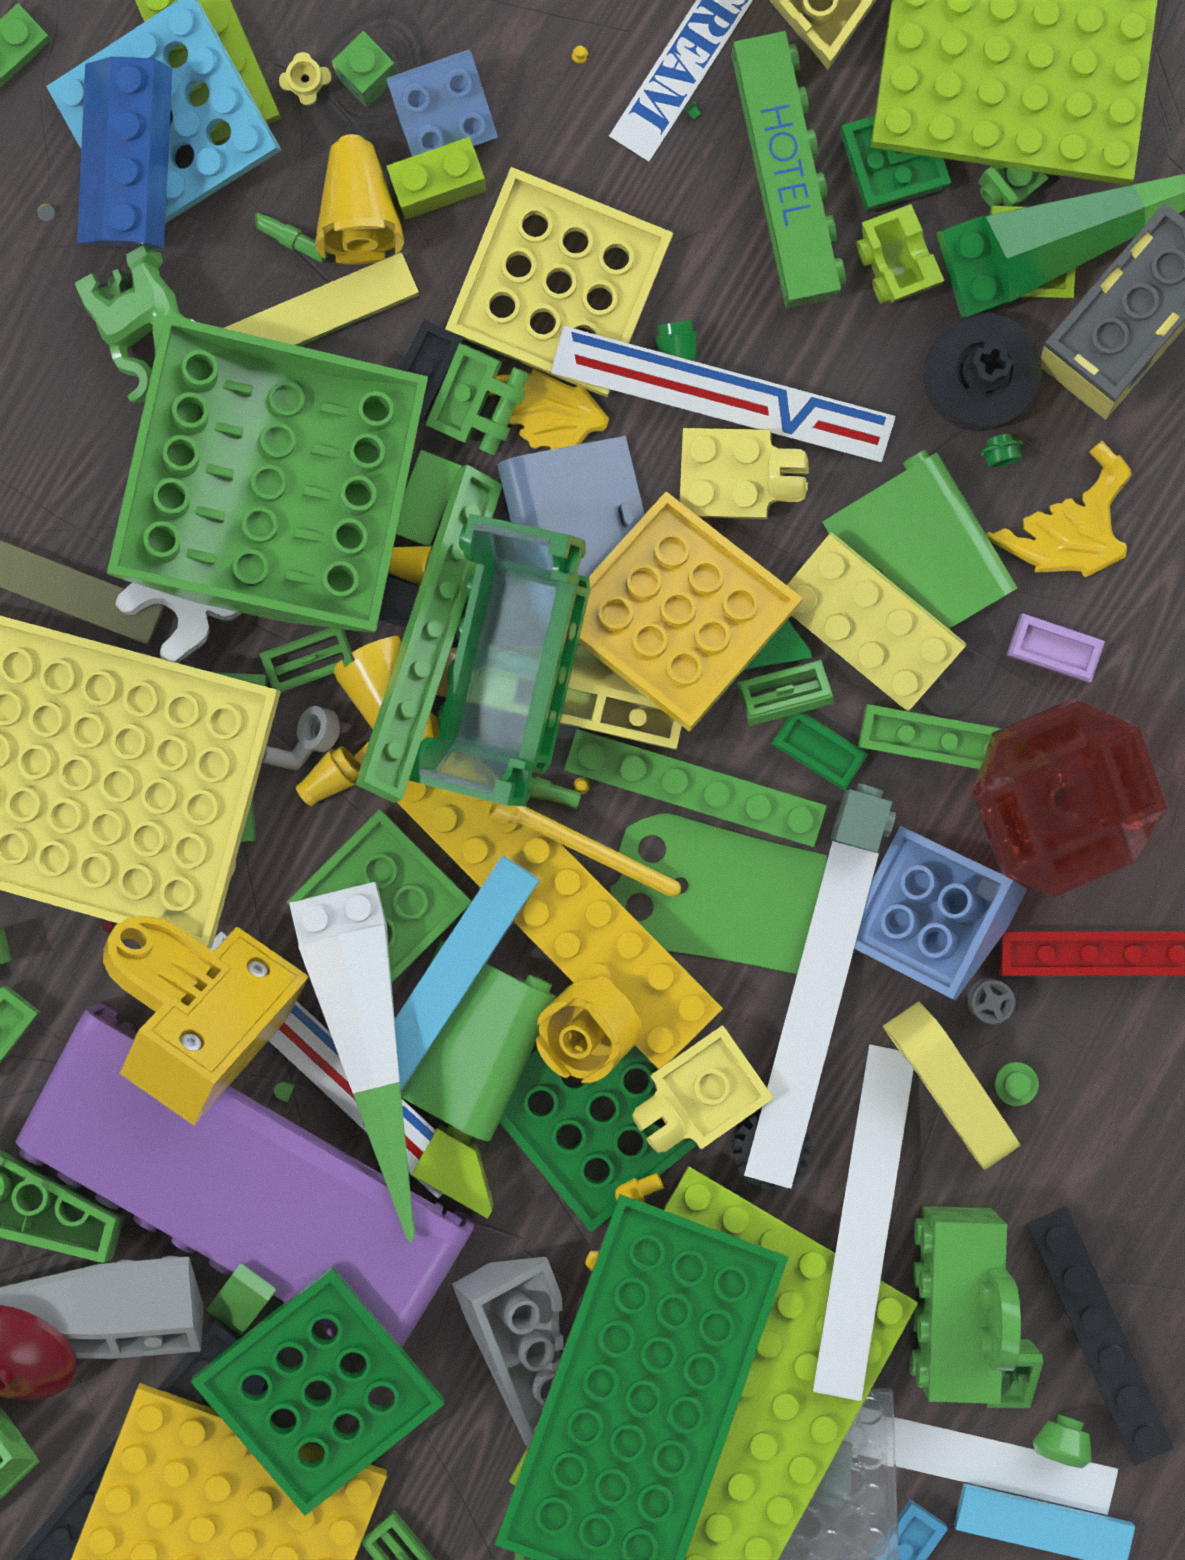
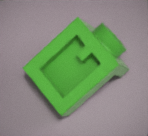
M991 166L983 173L978 183L981 186L980 193L990 207L1018 206L1044 185L1048 177L1044 173Z

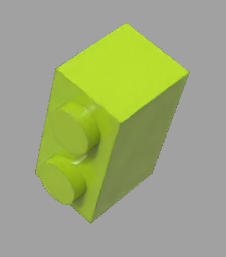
M470 137L386 166L405 220L487 192L485 178Z

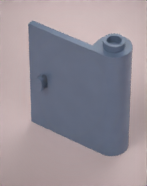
M626 436L521 455L506 459L497 464L512 523L564 533L585 540L587 554L584 558H581L578 575L589 577L645 515ZM513 532L520 562L553 569V557L547 554L550 544L549 539ZM525 579L534 618L543 617L544 624H549L557 586Z

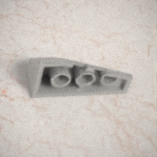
M546 1257L488 1263L452 1283L470 1330L527 1447L533 1437L560 1361V1350H564L563 1335L560 1333L559 1311H563L562 1295Z

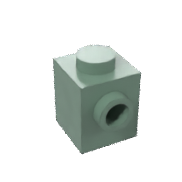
M858 783L856 791L845 789L831 839L878 853L882 836L889 837L894 825L896 812L890 811L892 801L881 799L883 790Z

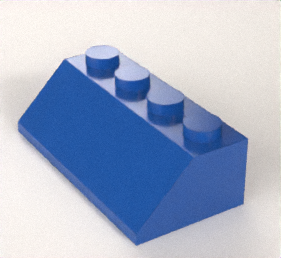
M107 57L85 64L77 244L136 248L144 245L156 249H164L173 69L155 58Z

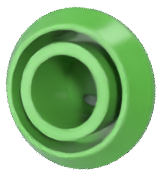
M1058 1414L1056 1422L1047 1420L1032 1443L1037 1454L1068 1466L1083 1469L1092 1461L1090 1434L1082 1431L1084 1422Z

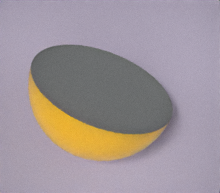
M43 204L38 208V217L43 221H49L55 215L54 208L49 204Z

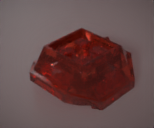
M1075 699L1067 700L992 732L972 792L1001 874L1055 897L1134 863L1147 843L1155 823H1159L1167 810V805L1140 727ZM1066 787V799L1059 806H1055L1054 797L1056 792L1060 788Z

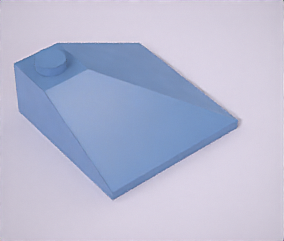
M900 826L871 882L854 949L956 1000L1007 930L1027 889L992 869Z

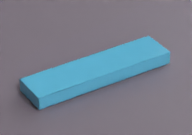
M963 1483L954 1521V1527L959 1531L1083 1560H1128L1135 1531V1525L1129 1521Z

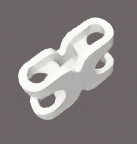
M131 583L118 595L115 603L116 607L123 614L129 616L136 615L152 604H163L173 610L178 618V628L162 644L160 655L161 659L180 663L207 642L210 633L207 616L225 622L232 621L242 614L241 612L195 603L136 583Z

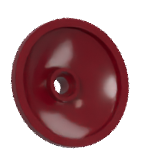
M0 1305V1396L20 1401H36L58 1395L67 1389L77 1369L75 1352L68 1340L55 1327L36 1315L14 1307Z

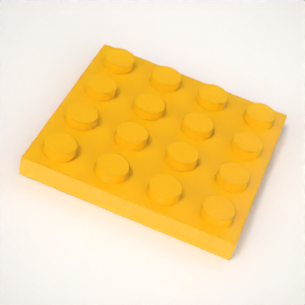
M665 492L589 576L590 594L578 643L690 732L801 605L803 598L668 492Z

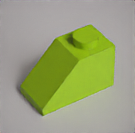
M439 1123L436 1132L411 1175L488 1219L494 1203L478 1145L471 1141L473 1136L462 1132L450 1124L446 1127Z

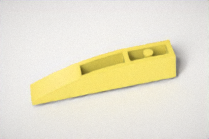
M544 646L488 648L540 661ZM577 646L560 724L673 750L677 749L682 726L583 646ZM458 648L450 649L436 693L438 696L447 697L449 688L447 672L451 662L455 660ZM487 666L482 667L477 674L471 703L528 716L536 678ZM473 671L466 697L467 702H470L476 677Z

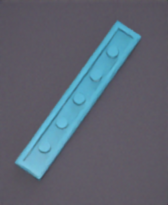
M505 855L500 858L395 1018L401 1092L541 880Z

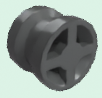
M986 977L978 979L971 984L967 991L966 1003L972 1015L985 1023L997 1024L1010 1017L1014 1011L1015 998L1009 986L997 979Z

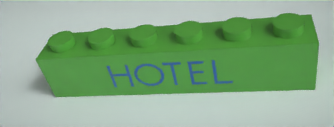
M786 31L735 41L731 57L785 308L789 309L836 299L841 291L840 285L846 284V275L842 259H835L831 242L837 240L833 216H825L822 199H827L825 177L823 172L816 173L813 157L818 156V144L814 130H807L804 114L809 113L805 87L798 88L795 71L800 70L797 47L795 44H788Z

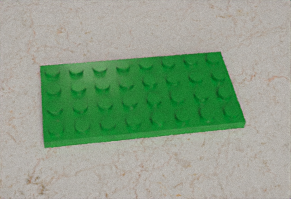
M619 1194L498 1531L495 1545L533 1560H685L789 1257Z

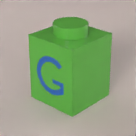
M364 31L332 60L337 78L366 108L389 88L386 78L397 75L394 62Z

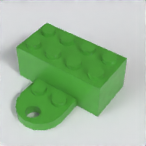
M922 1206V1218H916L914 1225L915 1244L921 1245V1260L913 1264V1286L919 1289V1305L916 1306L911 1315L912 1332H917L918 1344L917 1349H911L910 1374L911 1376H916L917 1387L922 1388L929 1402L1001 1404L1002 1371L1015 1370L1018 1363L1021 1340V1312L1018 1288L1014 1278L1006 1270L1007 1224L992 1208Z

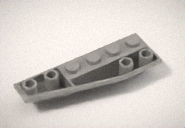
M166 1256L154 1260H120L116 1263L97 1264L0 1287V1305L24 1310L51 1324L68 1340L75 1352L76 1358L114 1359L201 1351L204 1305L189 1257Z

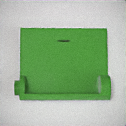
M923 450L903 462L906 471L822 521L829 534L830 532L835 534L874 568H879L885 577L949 629L1018 587L939 454L935 453L929 456L926 450Z
M440 940L429 966L445 944L444 941ZM486 963L401 1092V1098L468 1135L484 1141H491L533 1050L536 1038L539 1036L538 1017L557 997L549 992L552 984L531 974H528L526 980L515 978Z

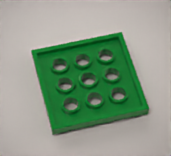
M635 1045L604 1078L592 1083H583L579 1086H570L565 1083L562 1076L555 1073L545 1063L538 1048L530 1054L499 1121L590 1232L594 1231L612 1216L617 1202L615 1190L618 1186L634 1178L639 1180L656 1172L660 1176L697 1145L692 1139L688 1138L682 1140L668 1151L658 1153L650 1146L646 1138L663 1126L654 1122L640 1131L635 1124L632 1116L635 1109L650 1099L657 1091L655 1083L650 1076L659 1070ZM634 1068L644 1070L649 1076L647 1087L640 1092L628 1090L623 1083L625 1074ZM539 1090L550 1093L554 1099L553 1108L545 1114L533 1112L528 1104L531 1094ZM600 1096L609 1097L616 1106L614 1114L606 1120H599L590 1112L591 1102ZM566 1124L577 1126L582 1133L579 1144L571 1148L560 1145L556 1138L558 1129ZM635 1130L643 1137V1145L637 1152L625 1153L619 1148L618 1138L624 1131ZM601 1158L608 1163L610 1171L605 1179L593 1181L585 1175L584 1167L590 1159Z
M333 1265L196 1373L191 1380L194 1387L304 1516L444 1405L443 1396ZM320 1319H330L337 1325L338 1332L330 1339H321L314 1334L312 1326ZM285 1347H295L302 1353L303 1360L295 1367H287L280 1363L277 1354ZM351 1352L361 1354L366 1360V1366L356 1373L346 1371L340 1362L343 1356ZM250 1375H259L267 1381L268 1389L262 1394L252 1395L244 1389L243 1381ZM317 1380L324 1381L330 1386L332 1392L324 1400H314L306 1392L308 1384ZM378 1386H385L393 1391L395 1397L388 1405L378 1406L372 1403L369 1398L371 1390ZM282 1408L289 1409L295 1414L297 1420L289 1428H279L271 1420L273 1412ZM343 1414H351L358 1419L360 1425L353 1433L344 1434L336 1429L334 1425L336 1418ZM316 1442L323 1447L325 1454L321 1459L312 1462L305 1460L300 1455L299 1449L305 1443Z

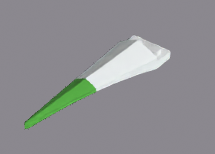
M372 882L289 904L298 938L299 950L407 1240L412 1243L415 1238L398 1066L388 932L377 882Z

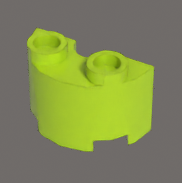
M911 204L862 222L863 239L856 241L857 251L863 265L871 264L876 277L872 280V284L880 304L889 301L894 303L942 285L944 282L943 276L934 255L930 254L926 247L923 230Z

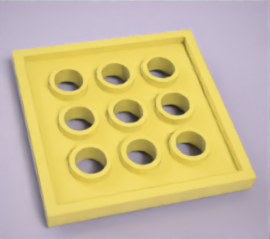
M511 167L445 330L478 346L608 397L611 389L551 373L563 326L577 330L586 328L595 335L629 344L673 237V232ZM531 215L542 216L547 221L548 228L541 236H529L522 228L525 219ZM573 231L583 233L589 242L587 248L580 253L567 251L563 245V240L568 233ZM611 248H621L627 253L629 262L624 268L613 270L604 263V254ZM522 255L530 260L532 267L526 276L514 277L508 273L506 265L513 256ZM560 271L570 276L572 286L567 292L556 294L547 287V279L554 272ZM604 288L610 292L613 301L607 309L595 310L590 307L587 302V296L593 289ZM497 296H508L514 301L515 310L510 316L498 318L491 313L490 304ZM539 312L550 313L556 321L554 329L544 335L534 332L530 326V321L535 314Z

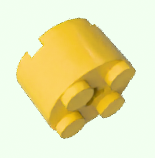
M598 976L594 979L579 980L571 984L543 1010L537 1021V1025L539 1024V1036L536 1038V1043L541 1057L555 1073L566 1079L571 1075L583 1079L582 1083H592L604 1078L632 1049L641 1031L642 1023L627 997L614 987V984L608 978Z

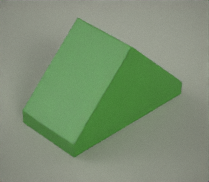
M1030 1339L1020 1340V1352L1015 1370L1002 1371L1001 1404H987V1408H1031L1043 1365V1356Z

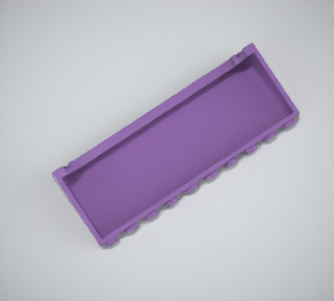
M101 1002L87 1007L16 1139V1144L21 1148L20 1156L35 1165L42 1166L45 1163L58 1170L57 1176L73 1187L80 1188L81 1185H84L96 1192L95 1198L103 1205L115 1210L122 1207L134 1214L133 1220L141 1227L153 1232L160 1229L173 1237L171 1242L179 1249L191 1254L196 1250L210 1258L209 1264L223 1274L231 1276L239 1264L245 1265L274 1286L276 1291L273 1295L284 1302L333 1265L403 1348L471 1235L475 1219L457 1208L454 1213L447 1211L444 1215L442 1214L444 1205L437 1201L434 1205L410 1191L415 1238L410 1243L404 1233L383 1174L230 1086L227 1087L193 1126L119 1074L137 1035V1032L132 1030L133 1025L128 1022H124L119 1026L116 1025L118 1022L116 1019L118 1012ZM330 1319L318 1320L324 1324L323 1330L332 1337L337 1334L338 1327L335 1322Z

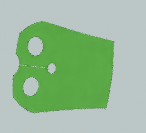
M668 813L644 818L626 828L619 853L674 880L676 878H684L688 882L687 891L676 897H669L624 874L610 888V894L625 909L626 902L631 895L636 893L648 895L653 903L652 914L647 919L638 922L666 951L728 960L798 974L827 864V855L754 838ZM649 835L660 837L666 845L664 857L656 863L644 861L638 852L640 841Z

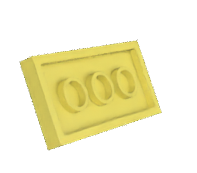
M830 532L787 584L789 588L803 598L801 605L792 616L906 711H909L966 646L963 640L832 532Z

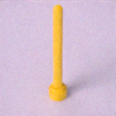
M494 802L491 803L488 818L502 825L507 823L515 825L518 822L669 897H676L681 892V886L676 880L526 806H506Z

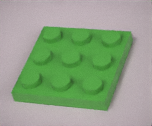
M379 809L287 903L377 882L387 923L392 983L471 904L472 900Z

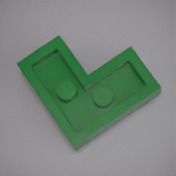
M875 116L841 126L840 134L866 213L949 188L951 180L944 158L905 152L896 154V151L871 148Z

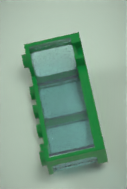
M469 513L468 522L460 532L459 546L463 550L466 560L477 563L475 573L468 580V605L465 616L461 618L457 628L458 649L455 660L451 662L447 672L448 693L446 701L440 707L437 716L438 737H426L421 741L409 781L506 806L524 807L531 796L528 788L532 773L544 775L551 764L590 594L589 577L578 575L581 558H584L587 554L585 540L568 534Z

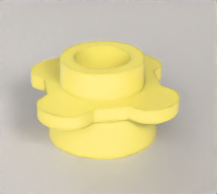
M305 52L296 54L293 61L288 65L286 72L282 73L279 77L281 88L284 91H292L299 96V100L303 105L314 104L317 101V93L322 86L328 85L331 82L330 70L327 67H319L311 59L310 55ZM304 75L309 76V81L306 83L301 81Z

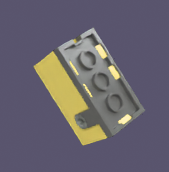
M1164 203L1045 342L1041 355V368L1105 420L1185 328L1184 217Z

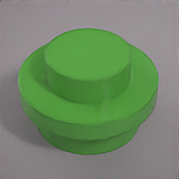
M1021 1062L1005 1064L998 1070L994 1079L996 1094L1003 1102L1012 1106H1022L1029 1103L1036 1096L1039 1087L1038 1077L1034 1070Z

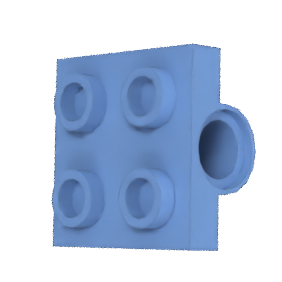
M470 50L386 78L412 157L467 137L471 138L473 146L498 138Z

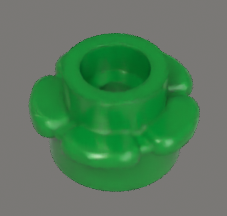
M1002 434L986 441L988 447L984 448L981 453V457H986L988 468L1005 467L1023 459L1020 448L1024 444L1021 440H1013L1012 434Z

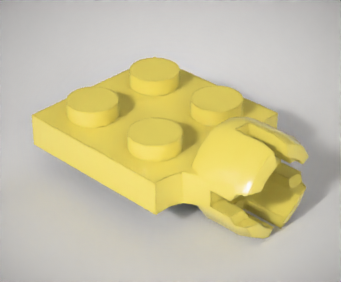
M683 428L680 503L700 518L768 519V510L772 503L777 501L799 502L805 499L808 490L806 478L784 476V474H809L807 454L801 449H778L772 446V432L770 430Z
M722 1025L650 1076L655 1083L657 1091L650 1099L638 1106L632 1116L640 1131L659 1118L663 1119L666 1125L646 1138L650 1146L658 1153L666 1152L682 1140L688 1138L692 1139L701 1150L774 1098Z

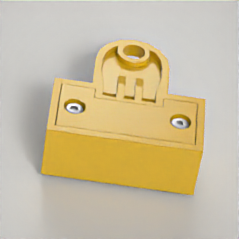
M138 916L125 919L117 924L109 935L104 947L103 963L109 976L123 990L156 1013L138 1030L119 1074L194 1126L286 1021L309 976L239 927H236L212 951L178 926L162 918ZM121 940H134L141 946V949H131L125 946Z

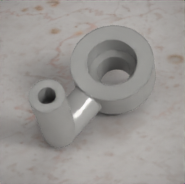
M318 706L309 707L301 715L298 722L297 737L299 742L290 752L266 746L262 763L290 770H299L313 751L325 752L335 744L340 734L337 714L330 709Z

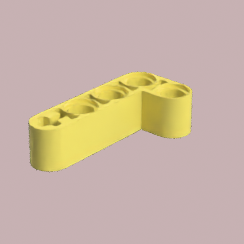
M919 1001L883 1025L893 1043L912 1065L984 1171L1021 1146L944 1029Z

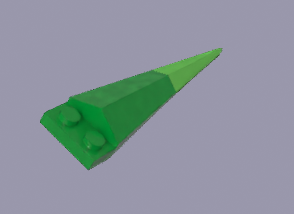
M1185 174L976 217L936 232L960 316L968 317L1000 304L1011 302L1133 238L1164 203L1177 213L1184 211Z

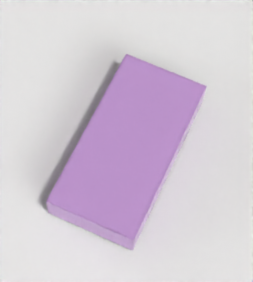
M1020 614L1006 656L1086 683H1091L1105 641L1026 614Z

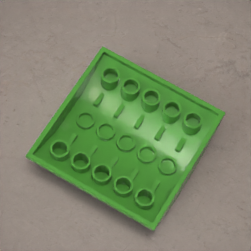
M164 315L107 575L195 603L288 623L375 633L428 376Z

